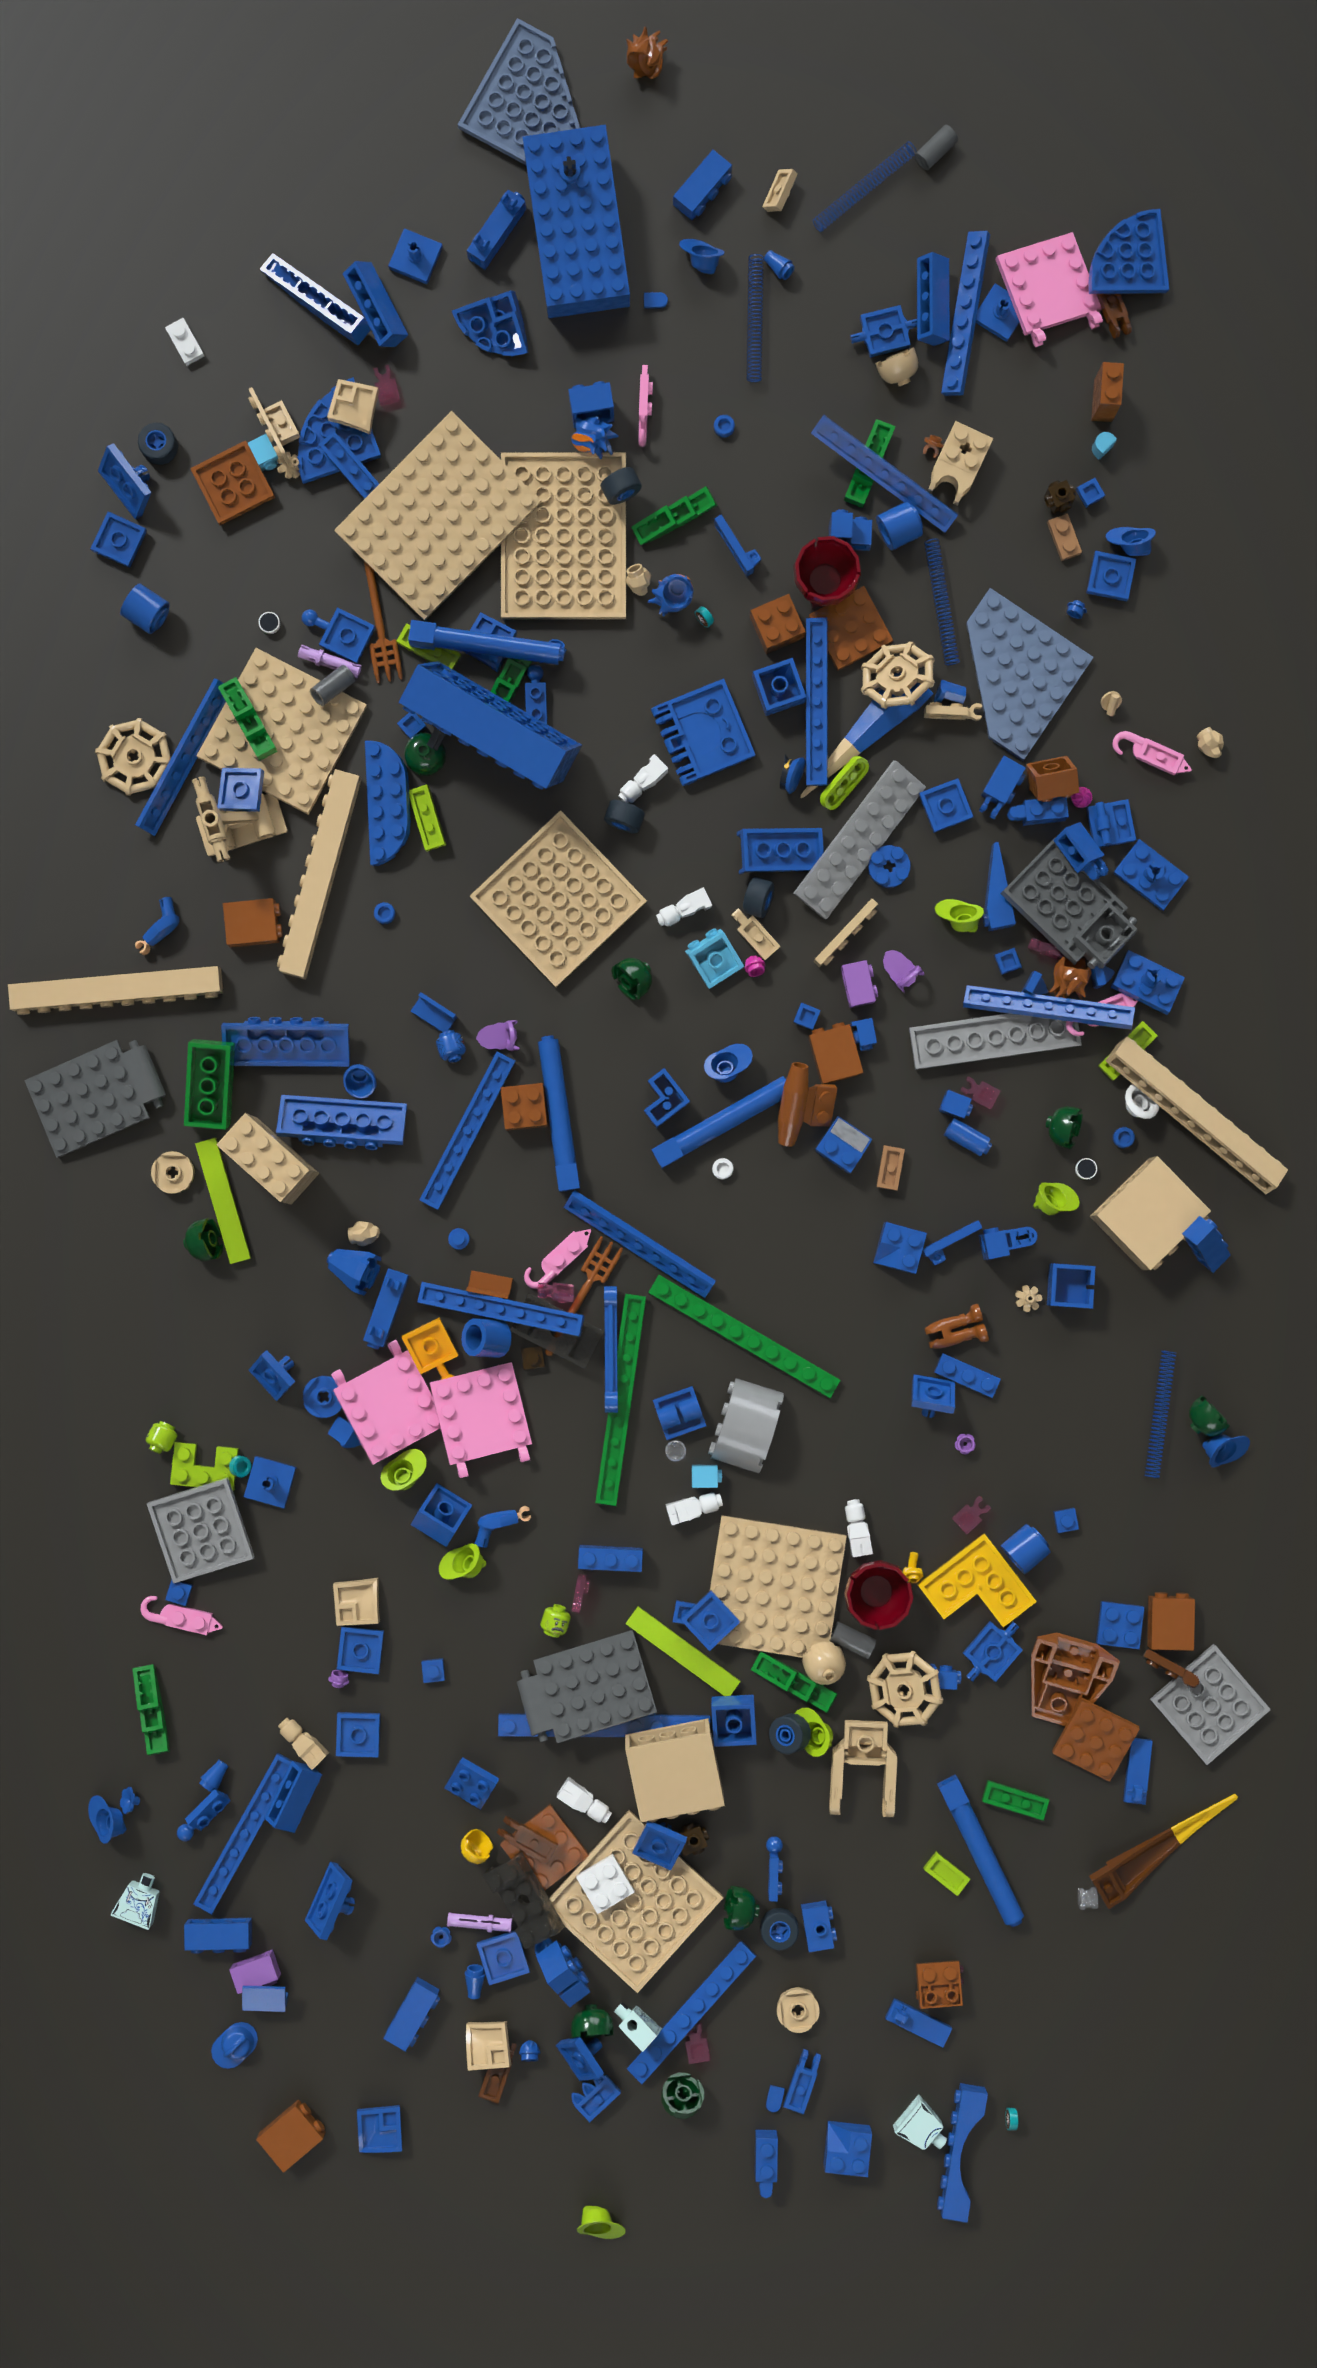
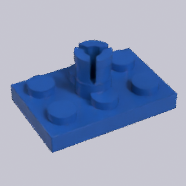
M113 443L106 447L98 472L134 519L140 518L151 495L148 485L144 483L149 480V473L142 474L148 470L144 465H139L136 468L132 467L125 459L124 454Z
M1140 839L1113 872L1114 875L1161 911L1166 908L1189 878Z
M1128 950L1111 988L1168 1015L1185 977Z
M334 1862L329 1863L305 1918V1922L319 1939L327 1940L329 1934L333 1931L338 1914L341 1912L350 1915L354 1907L349 1906V1904H355L354 1898L346 1897L351 1890L353 1880Z

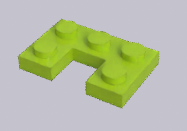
M175 1442L171 1485L199 1487L228 1477L232 1490H235L236 1476L231 1474L229 1464L235 1456H238L239 1448L217 1446L215 1466L210 1467L195 1465L197 1444Z

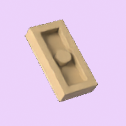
M793 169L778 170L762 206L767 212L782 211L798 174Z

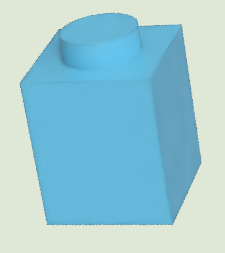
M267 434L248 442L261 471H269L277 466L278 456Z
M692 1465V1488H718V1483H722V1470H718L717 1465Z

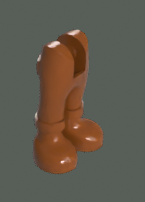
M973 1304L966 1315L963 1313L959 1316L944 1318L924 1328L926 1334L937 1333L938 1331H942L943 1338L928 1342L930 1349L954 1346L961 1342L972 1340V1337L978 1338L983 1343L988 1342L989 1337L984 1323L951 1332L955 1328L983 1321L979 1305Z

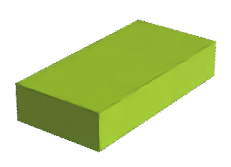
M937 1851L923 1867L926 1872L956 1896L960 1894L970 1881V1878Z

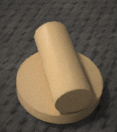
M1115 691L1108 692L1102 697L1101 706L1107 711V715H1115L1116 709L1121 705L1122 698Z

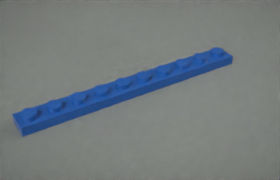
M499 1713L498 1736H531L526 1714ZM649 1715L581 1737H625V1734L708 1718L710 1723V1715ZM553 1730L546 1732L547 1737H555Z

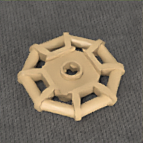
M911 641L907 644L882 645L881 649L867 663H863L861 666L863 671L861 692L863 695L872 698L884 709L891 706L908 704L912 706L928 688L934 686L933 663L935 659L932 655H928L915 646V643ZM895 653H901L900 656H894ZM913 654L919 659L914 660L910 655ZM925 667V675L919 674V668ZM902 672L900 676L894 677L893 673ZM877 673L876 679L871 681V674ZM916 683H920V685L911 693L910 689ZM880 687L884 690L883 696L876 692L875 689ZM905 693V696L891 698L892 694H894L895 696H901Z
M142 718L109 726L108 733L100 746L95 749L103 782L107 781L125 792L128 796L155 788L171 759L166 739L167 734L147 724ZM134 729V734L122 737L121 732ZM142 730L153 736V738L148 741L140 736ZM116 736L118 741L113 749L109 750L108 747ZM156 744L160 746L162 757H156L153 747ZM137 751L138 760L131 762L129 754H134ZM106 756H112L114 767L109 769ZM154 764H161L154 777H152L149 773ZM117 772L127 777L126 783L114 777ZM145 776L148 780L133 785V779Z
M915 1651L900 1654L885 1653L873 1672L867 1676L872 1698V1709H876L893 1723V1726L899 1728V1726L920 1724L924 1726L928 1724V1719L937 1707L943 1704L944 1700L941 1697L938 1679L939 1671L920 1658ZM907 1662L906 1668H896L894 1663ZM914 1664L927 1674L922 1677L920 1672L912 1669ZM887 1667L890 1673L884 1680L880 1678V1675ZM929 1679L932 1694H927L925 1681ZM903 1685H906V1687L909 1688L907 1695H904V1692L900 1691V1688L903 1687ZM878 1686H882L884 1698L881 1700ZM924 1700L930 1702L924 1712L919 1709ZM884 1704H891L896 1710V1714L891 1712ZM913 1711L915 1715L911 1717H902L903 1712Z

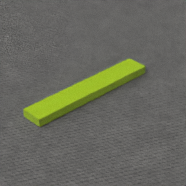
M212 1138L195 1143L229 1262L234 1264L251 1259V1255L222 1155L217 1146V1138Z
M637 1606L627 1620L626 1625L723 1696H731L740 1683L738 1678L639 1606Z

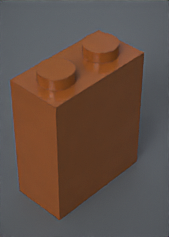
M1102 363L1094 379L1091 421L1112 422L1122 402L1124 363Z
M273 898L223 903L226 943L230 948L280 943V937H283L282 925L278 924V916H281L280 904H276Z
M844 1022L832 1025L833 1029L826 1031L824 1028L813 1030L812 1035L808 1037L821 1084H828L863 1074L850 1024L845 1025Z
M1155 1592V1596H1148L1147 1646L1154 1650L1194 1651L1195 1599L1189 1597L1188 1593H1176V1596H1168V1593Z
M298 2099L260 2131L256 2140L284 2173L323 2140L326 2132L322 2122L318 2119L315 2120L311 2115L308 2105L301 2103Z

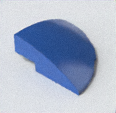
M510 290L452 310L459 328L481 349L487 352L502 354L503 356H517L529 353L523 318L515 291Z

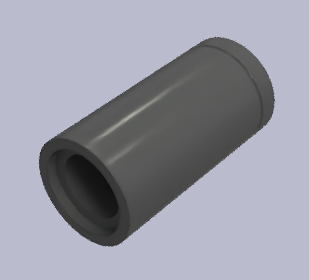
M944 125L915 153L914 156L917 163L923 169L929 170L958 142L956 132L950 126Z
M341 665L310 689V694L317 704L324 706L355 682L354 675L348 667Z
M840 1622L835 1624L831 1633V1639H829V1641L867 1659L870 1657L876 1644V1639Z

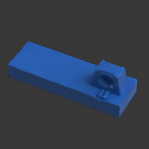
M722 514L714 518L715 528L745 576L748 577L753 574L754 567L761 562L758 552L754 549L745 553Z
M979 1220L923 1248V1256H928L934 1265L945 1261L943 1248L981 1229L982 1226Z
M1134 1738L1129 1747L1123 1796L1124 1802L1146 1805L1153 1743L1150 1739Z
M896 1998L893 1999L885 2016L886 2020L942 2048L952 2030V2026Z

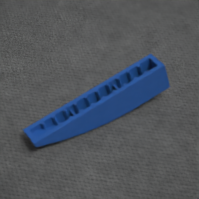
M272 254L260 268L261 272L286 293L357 346L370 332L371 329L362 315L275 254Z

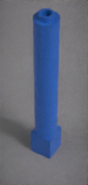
M411 620L408 637L410 647L429 650L442 648L559 665V662L564 660L565 649L561 648L560 643L439 627L436 623Z
M553 1035L541 1037L542 1041L538 1042L558 1189L559 1192L580 1189L559 1040L554 1039Z
M784 1076L651 1149L660 1167H666L691 1151L780 1102L786 1081Z
M955 1774L937 1783L1005 1925L1015 1927L1021 1924L1024 1914L958 1777Z

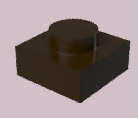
M542 1346L521 1349L524 1370L545 1367Z

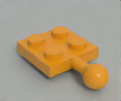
M440 1317L402 1335V1339L420 1374L436 1367L442 1377L441 1380L454 1377V1375L448 1373L444 1363L457 1357L458 1352Z

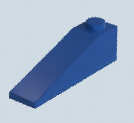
M995 842L991 846L984 908L985 914L982 916L984 927H988V931L1013 927L1016 924L1012 904L1001 895V892L1008 884L999 842Z

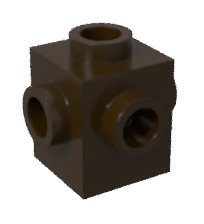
M1057 480L1051 483L1044 495L1046 506L1050 508L1052 514L1059 511L1063 513L1069 510L1076 496L1074 487L1069 485L1067 480L1062 482Z
M694 1822L682 1826L683 1830L677 1833L687 1837L682 1849L683 1855L687 1856L691 1853L698 1855L704 1852L705 1847L708 1846L706 1840L710 1839L706 1828H701L699 1823L694 1824Z

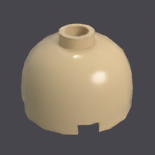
M913 347L909 351L908 349L887 357L883 362L879 361L875 364L883 380L890 384L898 383L899 386L911 382L910 377L918 369V358Z
M820 1642L810 1647L811 1650L807 1655L805 1652L802 1660L807 1676L813 1682L820 1685L835 1683L842 1677L846 1667V1660L842 1649L835 1646L832 1642Z

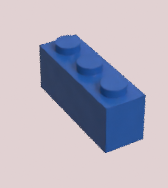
M712 150L673 196V206L691 220L696 215L700 216L706 208V203L709 200H714L719 193L718 189L723 184L726 185L732 178V164L715 150Z
M1199 1216L1182 1235L1197 1260L1214 1273L1231 1254L1227 1249L1228 1244L1222 1239L1223 1235L1217 1230V1225L1212 1220H1205Z
M580 1545L578 1569L642 1572L643 1548Z
M292 1761L265 1816V1820L276 1829L295 1833L322 1774L315 1768L311 1770L307 1764Z
M252 1918L188 1919L184 1924L185 1950H191V1953H202L204 1950L222 1953L233 1949V1952L239 1953L245 1952L252 1944Z
M417 1977L386 2030L383 2039L403 2051H406L408 2046L413 2047L419 2036L416 2032L419 2027L424 2028L429 2019L428 2011L430 2008L434 2010L440 2000L438 1997L439 1989Z

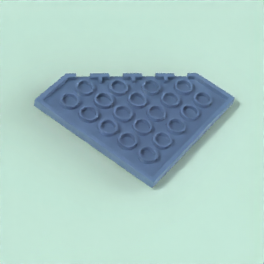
M517 18L457 124L458 129L526 165L522 136L580 128L554 38Z
M990 588L968 619L966 627L976 669L978 688L981 694L988 738L1023 761L1081 677L1093 656Z

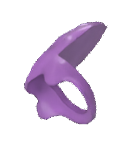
M895 950L885 952L883 959L884 968L902 992H905V986L909 987L915 982L917 975H924L921 967L914 966L902 953Z
M508 1020L505 1023L488 1025L478 1032L476 1040L487 1049L501 1050L507 1048L510 1051L519 1050L520 1048L515 1046L517 1031L513 1027L518 1021Z

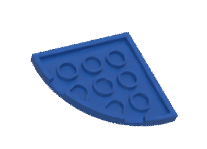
M1161 209L1138 212L1136 215L1122 220L1104 237L1091 262L1088 282L1089 294L1167 293L1169 291Z
M352 377V378H350V379H348V380H345V381L355 382L354 377ZM336 386L321 400L317 401L302 427L299 438L298 467L303 484L340 472L318 445L333 431L336 432L362 464L381 458L372 430L371 434H367L352 427L328 420L327 416Z

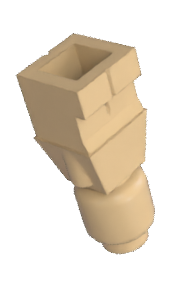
M286 1718L278 1726L281 1729L280 1734L288 1742H294L292 1744L293 1749L307 1763L311 1770L330 1753L315 1737L307 1732L302 1733L303 1729L295 1720Z

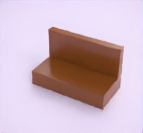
M471 1270L469 1285L466 1291L509 1299L513 1278Z

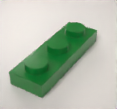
M987 1780L982 1802L1044 1821L1049 1799Z

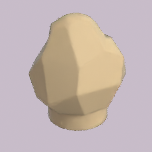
M641 564L632 565L626 571L628 576L625 582L635 594L643 596L648 592L647 587L650 585L651 574Z
M1208 727L1196 736L1199 740L1198 749L1205 755L1212 758H1218L1222 755L1221 750L1224 742L1223 736Z
M358 1221L353 1227L348 1228L350 1243H357L359 1246L373 1243L380 1234L379 1228L369 1222Z

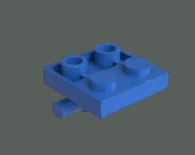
M1128 799L1105 804L1104 802H1098L1094 806L1086 808L1091 837L1099 848L1136 841Z

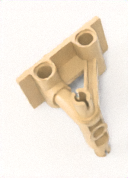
M198 777L199 780L197 778L192 780L198 797L196 805L200 816L196 817L207 855H216L217 862H224L223 858L226 861L231 859L228 853L229 850L288 831L277 798L269 794H262L260 812L220 811L214 796L209 793L206 778Z

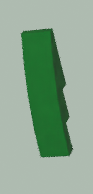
M876 419L866 446L883 458L896 426ZM856 467L844 501L863 508L874 480Z
M705 486L689 497L685 496L670 506L662 507L631 526L642 546L685 525L718 505L709 488Z
M508 658L491 692L511 703L533 661Z
M237 677L218 686L258 760L261 761L278 752Z
M760 1651L751 1668L753 1672L826 1713L829 1712L838 1693L826 1686L813 1682L805 1674Z
M151 1664L132 1668L137 1710L140 1711L142 1733L145 1735L147 1755L151 1756L170 1752L155 1666Z

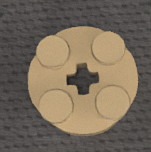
M174 1151L162 1154V1156L155 1160L151 1168L153 1182L160 1190L171 1194L187 1190L193 1182L195 1175L194 1166L190 1158ZM172 1167H175V1170L178 1171V1175H175L174 1179H171V1175L167 1173Z
M800 1987L791 1988L783 1992L777 2003L779 2022L788 2028L789 2031L795 2033L806 2032L812 2028V2025L819 2018V2005L813 1993ZM795 2005H800V2007L804 2008L800 2015H796L794 2011L792 2012V2008H795Z

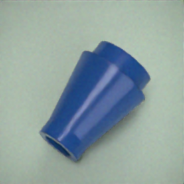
M772 250L768 251L764 257V261L779 279L787 280L792 275L795 266L791 260L774 253Z
M218 1759L200 1777L201 1781L199 1784L210 1792L214 1789L218 1790L229 1766Z
M469 1965L465 1971L468 1998L470 1999L480 1998L486 1975L484 1967L481 1965Z

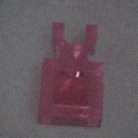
M389 365L385 366L386 373L384 375L379 374L378 368H374L375 376L380 381L375 383V387L379 389L378 398L380 406L401 401L395 378L390 379L391 371Z
M1032 938L1027 947L1059 961L1064 957L1051 942L1050 944L1043 943Z
M967 1077L965 1081L971 1084V1088L961 1087L960 1091L965 1094H973L972 1101L991 1110L1000 1090L981 1081L980 1085H977L974 1079Z
M538 1282V1298L552 1297V1300L560 1303L573 1302V1284L553 1283L548 1285Z
M980 1496L975 1499L971 1508L966 1504L952 1517L953 1521L966 1534L982 1521L979 1515L991 1509L989 1505H986L983 1509L979 1508V1502L983 1500Z
M578 1574L571 1612L580 1613L583 1593L588 1594L590 1581H586L587 1575Z
M702 2023L696 2024L698 2029L696 2033L689 2031L687 2034L690 2037V2041L685 2042L689 2064L711 2060L707 2038H701Z

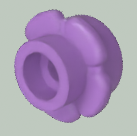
M960 1434L955 1442V1448L962 1454H969L976 1446L974 1437L970 1434Z
M333 1670L331 1677L328 1678L332 1686L336 1688H343L344 1685L349 1683L348 1673L343 1670Z

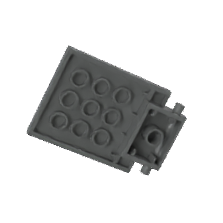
M1053 840L1001 892V895L1074 965L1084 956L1089 961L1087 963L1089 968L1094 969L1096 966L1100 969L1104 968L1137 932V928L1134 926L1137 923V919L1130 917L1128 920L1123 915L1128 907L1099 879L1092 880L1085 871L1077 873Z
M115 1040L24 1080L56 1158L149 1119L150 1116L145 1106L153 1102L156 1109L164 1106L161 1098L167 1095L146 1045L139 1046L137 1040L129 1042L131 1050L123 1053L119 1041Z
M633 1630L533 1660L537 1675L530 1677L529 1670H524L520 1672L522 1680L516 1682L531 1736L538 1735L540 1742L548 1740L546 1732L551 1730L554 1731L556 1742L561 1743L657 1713Z

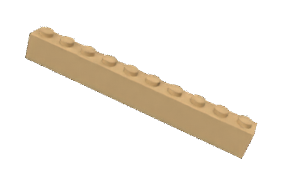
M335 769L334 774L329 776L328 786L330 789L328 795L325 794L322 801V806L324 807L323 814H319L316 826L319 827L317 835L314 834L312 837L311 846L313 850L311 855L308 854L305 866L308 868L306 875L303 874L300 880L301 893L296 895L294 902L296 911L294 915L290 916L288 924L291 927L289 935H285L283 947H285L284 954L279 956L277 967H280L279 971L283 974L305 980L307 978L360 788L361 778L358 775Z
M213 966L8 984L10 1010L17 1012V1015L30 1014V1010H38V1013L51 1012L52 1008H59V1011L72 1010L71 1007L79 1006L80 1009H91L92 1005L98 1004L101 1007H113V1003H121L123 1006L134 1005V1001L151 1004L155 1003V999H163V1002H173L178 997H184V1000H195L197 996L205 995V998H217L218 994H223L221 968Z
M1127 1036L1115 1046L1106 1059L1110 1066L1262 1192L1267 1194L1278 1187L1288 1171L1280 1161L1273 1158L1263 1147L1259 1146L1247 1134L1238 1129L1232 1121L1226 1119L1215 1107L1208 1104L1199 1094L1195 1093L1182 1080L1173 1075L1168 1068L1161 1065L1151 1054L1138 1046L1134 1040Z

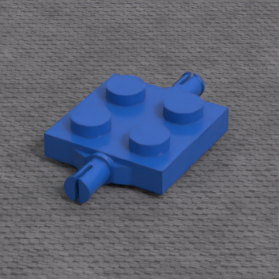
M901 305L860 315L862 332L850 335V340L852 344L864 341L870 357L907 349L911 345L908 332L909 329L917 328V319L907 321L902 313Z
M989 1621L964 1650L963 1654L971 1660L974 1666L966 1675L972 1682L980 1672L988 1675L996 1682L1022 1652L1023 1649L1011 1637L1019 1628L1013 1621L1005 1631Z

